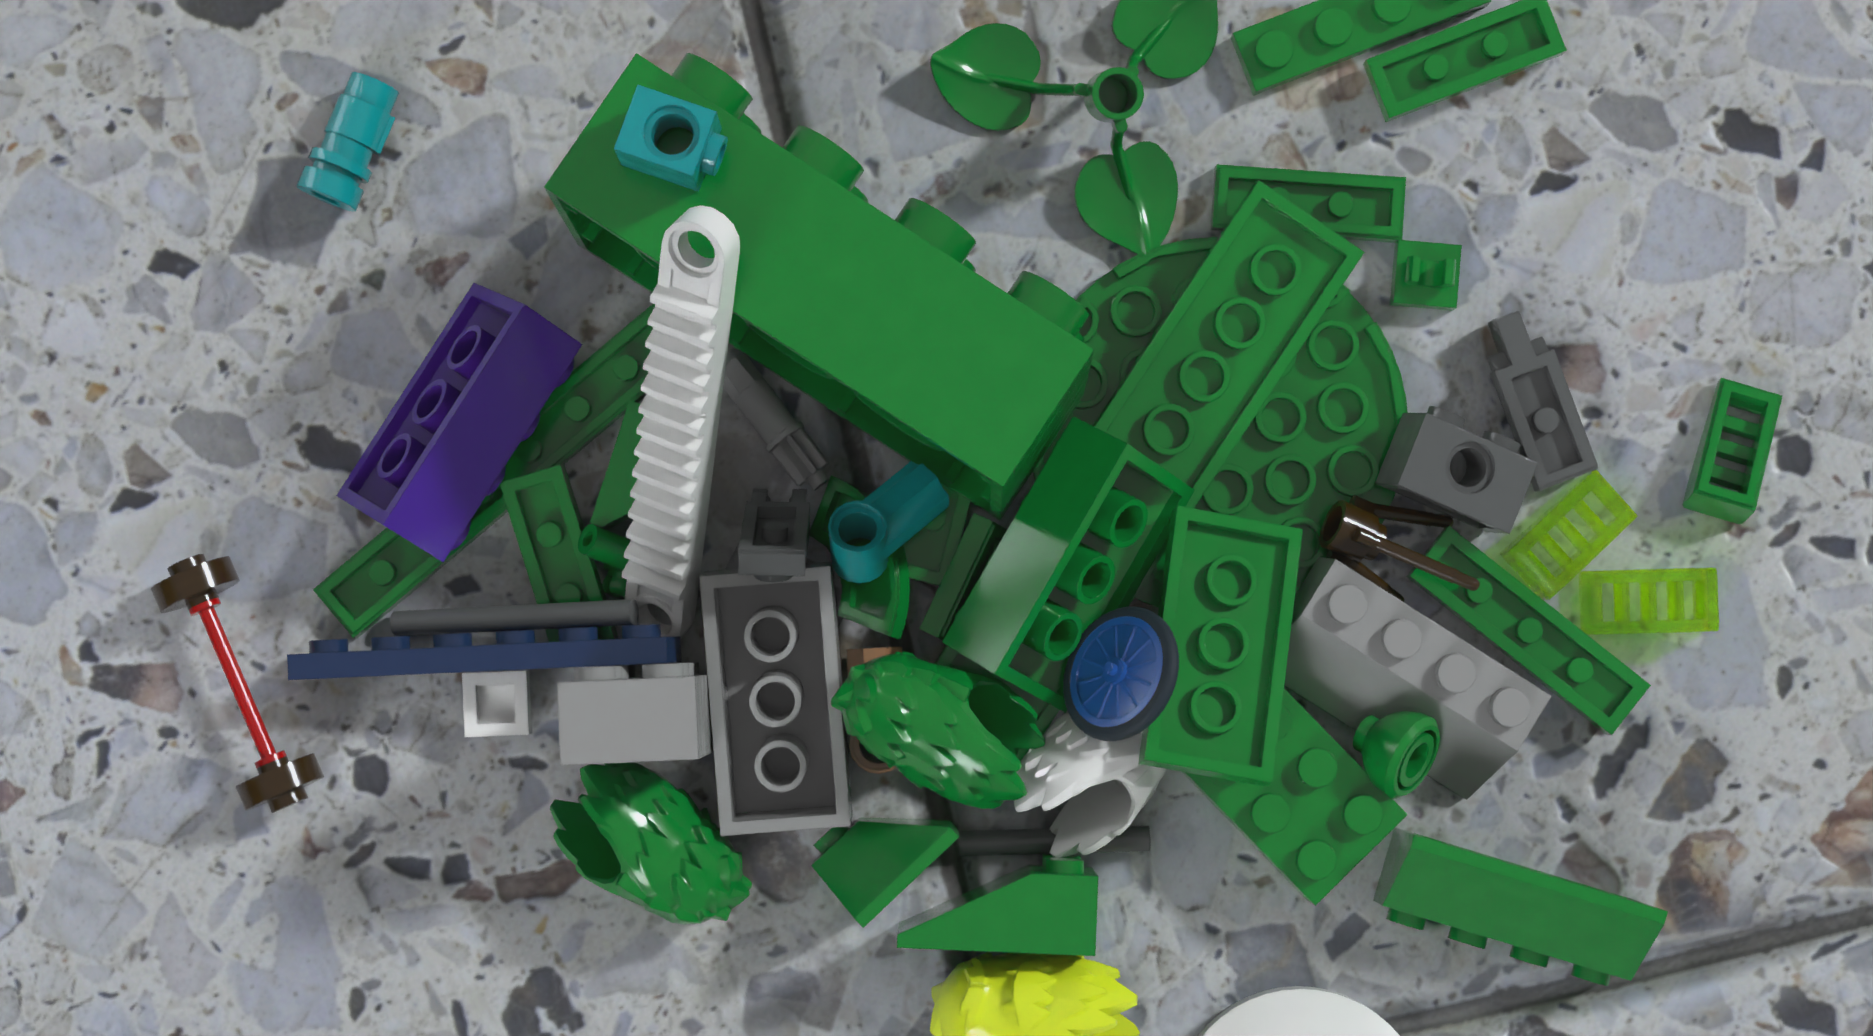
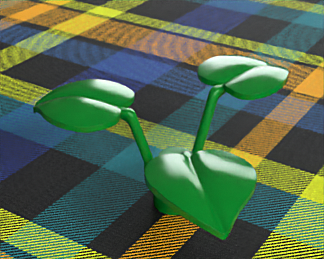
M1120 0L1113 14L1112 32L1120 44L1134 52L1128 58L1125 68L1114 67L1094 75L1087 84L1033 82L1039 73L1041 65L1036 45L1022 30L1000 23L985 24L973 28L949 45L936 51L931 56L930 68L941 95L953 110L971 124L993 131L1015 128L1027 120L1031 111L1030 93L1084 97L1086 109L1095 119L1112 124L1110 147L1113 155H1097L1083 165L1074 186L1076 208L1085 224L1097 235L1136 255L1142 252L1147 254L1150 253V249L1162 244L1170 230L1178 198V181L1173 162L1168 154L1156 143L1143 141L1128 147L1126 150L1123 149V136L1128 128L1126 118L1131 117L1139 110L1144 98L1143 85L1138 77V65L1143 59L1147 69L1155 76L1163 79L1187 77L1202 68L1210 58L1216 45L1218 34V0Z

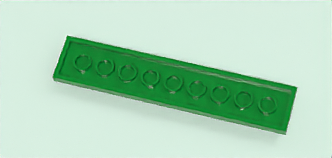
M1260 180L1256 181L1093 426L1128 443L1192 487L1195 491L1185 507L1195 508L1365 252ZM1168 537L1165 543L1163 544L1161 550L1159 551L1158 555L1156 556L1154 562L1152 563L1150 569L1148 570L1147 574L1145 575L1143 581L1141 582L1139 588L1134 594L1129 605L1131 604V602L1133 601V599L1135 598V596L1137 595V593L1139 592V590L1141 589V587L1143 586V584L1145 583V581L1147 580V578L1149 577V575L1151 574V572L1153 571V569L1167 549ZM947 645L934 663L979 674L1006 684L1010 687V691L1022 697L1038 714L1036 726L1042 735H1044L1060 711L993 674ZM1018 749L1016 757L1020 762L1029 749Z

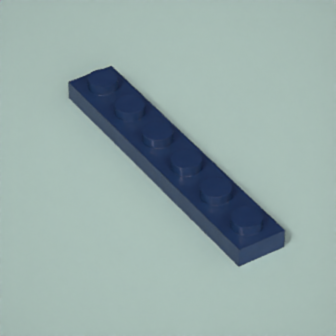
M661 624L622 626V639L598 640L597 627L558 629L559 642L535 643V630L495 632L496 645L472 646V633L433 635V648L410 649V636L371 638V651L349 652L348 639L309 641V653L287 654L288 680L682 662L681 636L661 637Z

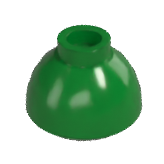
M1412 711L1391 713L1381 719L1369 715L1360 723L1353 738V748L1362 753L1363 766L1369 779L1381 792L1392 799L1403 797L1420 785L1434 763L1440 743L1437 721L1433 717Z

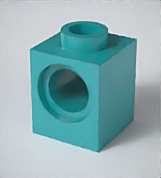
M637 84L614 151L622 166L699 192L705 173L712 176L717 174L724 158L728 137L720 134L722 127L717 111ZM681 127L693 134L690 146L679 154H665L657 149L660 136L668 129Z

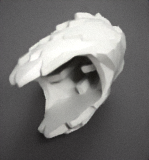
M1067 711L1053 721V725L1043 735L1046 739L1044 747L1029 749L1021 760L1022 767L1016 772L1024 782L1027 794L1018 800H1014V806L1017 812L1027 811L1041 805L1043 811H1048L1069 799L1050 827L1051 832L1056 837L1049 853L1056 858H1063L1078 852L1085 856L1107 845L1131 825L1139 811L1155 794L1158 783L1167 769L1138 764L1142 732L1119 741L1098 740L1081 731Z

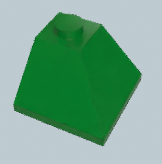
M860 817L850 827L830 828L813 845L821 855L814 860L811 866L852 917L864 928L959 838V831L950 820Z

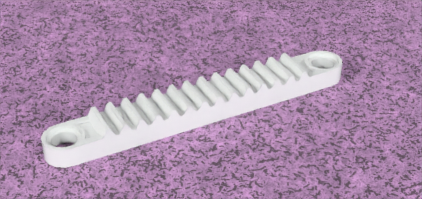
M701 205L691 207L684 212L665 231L662 239L658 283L650 296V302L655 304V308L649 316L647 325L653 327V330L645 342V347L651 349L643 363V369L648 371V374L641 385V391L645 392L646 396L640 404L638 411L644 417L636 430V434L642 436L634 450V455L638 456L639 460L632 471V476L636 477L637 481L630 491V497L634 498L635 501L628 511V517L633 519L626 532V538L631 539L624 552V558L629 559L622 571V578L627 579L625 600L635 599L638 604L639 618L636 625L661 624V637L681 636L682 638L695 619L740 255V240L734 224L718 210ZM688 231H695L704 235L714 248L715 258H705L696 253L688 241ZM647 604H653L663 609L668 614L671 625L662 624L650 614Z

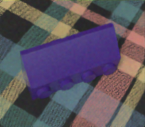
M473 283L336 496L441 562H444L450 551L458 548L466 539L471 527V518L485 496L492 494L501 484L505 476V465L519 443L525 441L535 431L540 420L542 407L553 390L561 386L570 376L575 364L574 357L583 344L524 303Z

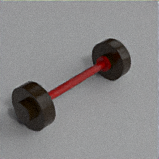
M198 554L169 566L167 570L170 577L151 588L161 613H167L187 607L191 616L200 615L261 757V760L254 763L259 775L236 786L245 810L247 811L268 803L271 812L275 813L307 799L308 796L304 787L324 778L316 756L312 753L289 762L284 750L276 753L215 611V607L221 604L217 594L240 581L230 557L225 556L206 561L204 554Z

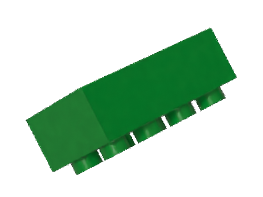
M636 53L544 186L576 243L652 293L658 283L661 244L665 231L691 207L707 206L723 213L734 224L740 240V255L729 344L907 461H912L919 465L923 463L938 477L939 482L1000 521L1084 395L1094 349L1084 343V338L1079 333L1089 317L1086 309L1051 282L1028 271L1020 273L1008 293L975 273V267L966 259L976 245L975 239L953 219L921 200L909 198L895 220L870 205L867 197L855 186L864 172L863 167L844 149L820 133L808 127L798 125L783 148L761 134L760 128L744 114L753 100L749 92L731 76L697 55L686 53L672 75ZM637 84L717 111L722 127L720 134L728 137L727 147L717 174L712 176L705 173L699 192L620 164L614 147ZM681 127L668 129L660 136L657 149L665 154H679L690 146L693 134ZM688 231V241L696 253L705 258H715L711 242L699 232Z

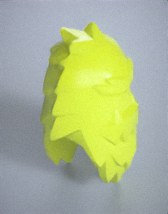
M986 952L958 964L945 981L931 988L934 1008L931 1016L930 1033L934 1036H1139L1140 1032L1137 1026L1120 1014L1136 1006L1138 996L1116 981V979L1120 978V971L1118 969L1084 959V956L1008 952L993 956L991 952Z

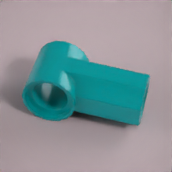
M910 461L864 500L847 502L839 506L831 515L828 524L832 567L838 576L854 583L870 582L879 577L887 567L889 555L949 507V495L941 486L938 477L923 463L919 465ZM855 538H864L871 541L864 546H851L846 543Z

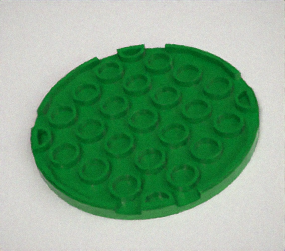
M1218 237L1186 239L1150 249V253L1147 254L1142 252L1118 264L1077 298L1076 301L1089 313V317L1079 333L1084 338V343L1094 349L1083 397L1034 469V481H1036L1049 459L1054 445L1061 438L1073 416L1093 426ZM1343 285L1194 508L1303 529L1295 595L1318 557L1326 558L1328 550L1320 545V531L1329 510L1336 502L1344 500L1349 503L1352 496L1356 495L1373 503L1390 506L1395 496V492L1379 486L1375 482L1402 414L1408 413L1403 381L1393 351L1377 322L1372 320L1365 308L1354 298L1346 286ZM1379 518V523L1382 524L1385 519ZM1166 551L1135 596V599L1158 608Z

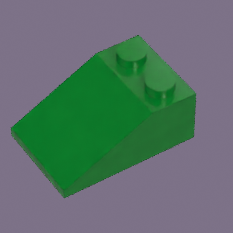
M1043 854L1042 865L1028 864L899 922L897 948L1095 956L1098 875L1092 867H1084V860H1081L1080 855L1056 858L1052 854Z

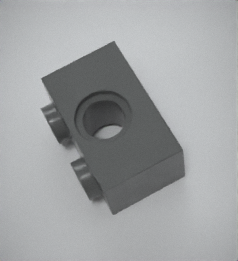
M1429 406L1427 413H1403L1375 484L1484 532L1510 534L1538 462L1518 454L1521 444L1511 438L1491 431H1484L1483 436L1480 437L1462 429L1465 419L1448 410ZM1458 451L1464 456L1467 465L1465 476L1459 483L1453 479L1450 472L1451 460Z

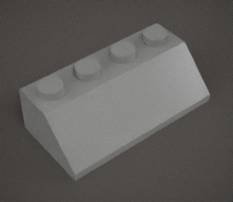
M1318 557L1295 595L1284 686L1354 730H1357L1360 723L1369 715L1381 719L1391 713L1412 711L1433 717L1438 724L1440 743L1436 758L1427 776L1466 800L1518 752L1552 697L1336 559Z

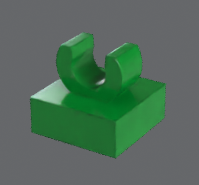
M1409 240L1396 241L1390 305L1455 310L1458 299L1462 245Z

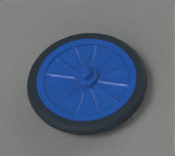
M1123 607L1100 616L1085 629L1077 647L1069 655L1063 679V694L1067 711L1081 731L1098 740L1119 741L1142 732L1159 717L1173 694L1179 671L1177 642L1168 624L1159 615L1148 609Z

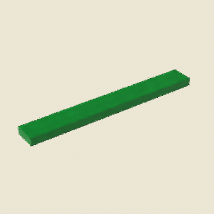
M655 304L649 306L571 372L568 379L561 386L553 390L540 411V420L535 431L529 438L519 443L505 465L506 471L502 481L561 463H567L625 414L629 400L638 403L646 396V393L641 391V385L648 374V371L643 369V363L651 349L645 347V342L653 330V327L647 325L649 316L655 308ZM500 485L492 494L485 496L471 518V527L466 539L458 548L450 551L444 562H441L392 530L385 528L316 586L313 591L353 638L358 639L508 512Z

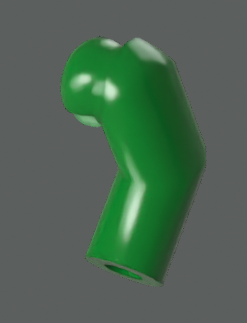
M589 524L584 528L579 537L578 550L581 554L604 563V570L607 571V576L602 583L604 592L625 600L627 579L622 578V571L629 559L624 558V552L631 540L597 525Z

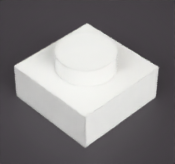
M529 670L462 673L464 737L532 734Z

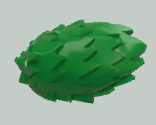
M896 651L894 654H886L864 664L851 667L848 678L831 699L832 707L842 711L848 735L856 736L869 753L885 762L889 768L895 766L918 788L927 787L951 801L976 808L994 809L1001 806L1004 802L1003 800H1018L1026 796V786L1016 772L1022 767L1020 760L1016 757L1018 749H1037L1044 747L1046 739L1036 726L1038 714L1022 697L1010 691V687L1006 684L979 674L930 663L915 657L910 652L903 651L901 653Z
M605 763V765L590 764L580 768V775L588 795L581 794L578 797L579 803L555 799L549 808L558 826L553 837L564 855L576 865L578 873L602 889L644 907L646 911L672 923L701 924L710 919L727 921L731 910L750 895L749 890L752 888V882L743 875L742 852H737L733 848L728 836H720V828L711 821L707 808L704 807L702 810H699L690 795L683 788H676L661 774L639 763Z

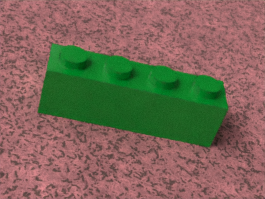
M1073 416L1061 438L1054 445L1049 459L1031 490L1022 500L1019 510L1002 540L989 557L984 571L966 602L956 614L954 622L942 643L993 674L1066 713L1063 679L1069 655L1075 650L1082 633L1091 623L1107 612L1128 607L1168 537L1171 512L1177 505L1185 507L1195 490L1128 443Z
M1396 827L1392 834L1373 901L1380 905L1389 907L1387 920L1419 930H1424L1427 919L1451 926L1448 938L1485 949L1488 938L1512 945L1510 957L1547 968L1550 957L1573 963L1572 976L1604 986H1609L1611 975L1632 980L1663 928L1668 911L1634 899Z

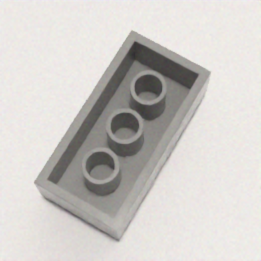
M832 562L806 563L805 576H793L787 581L775 583L760 581L754 575H738V569L705 571L699 578L720 836L851 826L853 810L846 727L842 711L831 705L832 697L843 684Z
M699 662L642 665L643 677L635 678V665L574 668L575 681L557 683L560 766L700 759L714 752L707 674L699 675Z

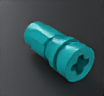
M352 72L343 94L339 95L324 132L326 134L320 147H312L308 158L313 164L312 166H304L296 185L297 188L325 203L355 212L364 194V191L359 186L361 183H368L372 172L368 169L373 154L380 156L394 124L395 117L390 114L399 92L376 78Z

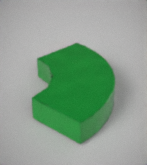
M831 475L809 535L826 546L830 552L828 524L833 512L847 502L862 501L869 495L855 485ZM855 538L846 543L851 546H864L871 541L864 538ZM903 545L889 555L886 569L876 579L865 583H854L840 577L842 595L838 616L890 637L901 639L906 624L910 596L909 570Z

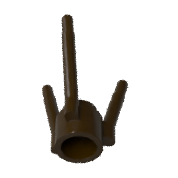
M1353 495L1349 503L1344 500L1336 502L1329 510L1323 522L1319 542L1322 548L1328 550L1326 558L1340 561L1403 602L1405 599L1400 593L1360 562L1363 558L1372 561L1381 552L1471 591H1476L1480 586V582L1476 578L1386 539L1387 528L1379 523L1380 518L1445 528L1446 526L1452 527L1454 524V520L1450 516L1377 504Z

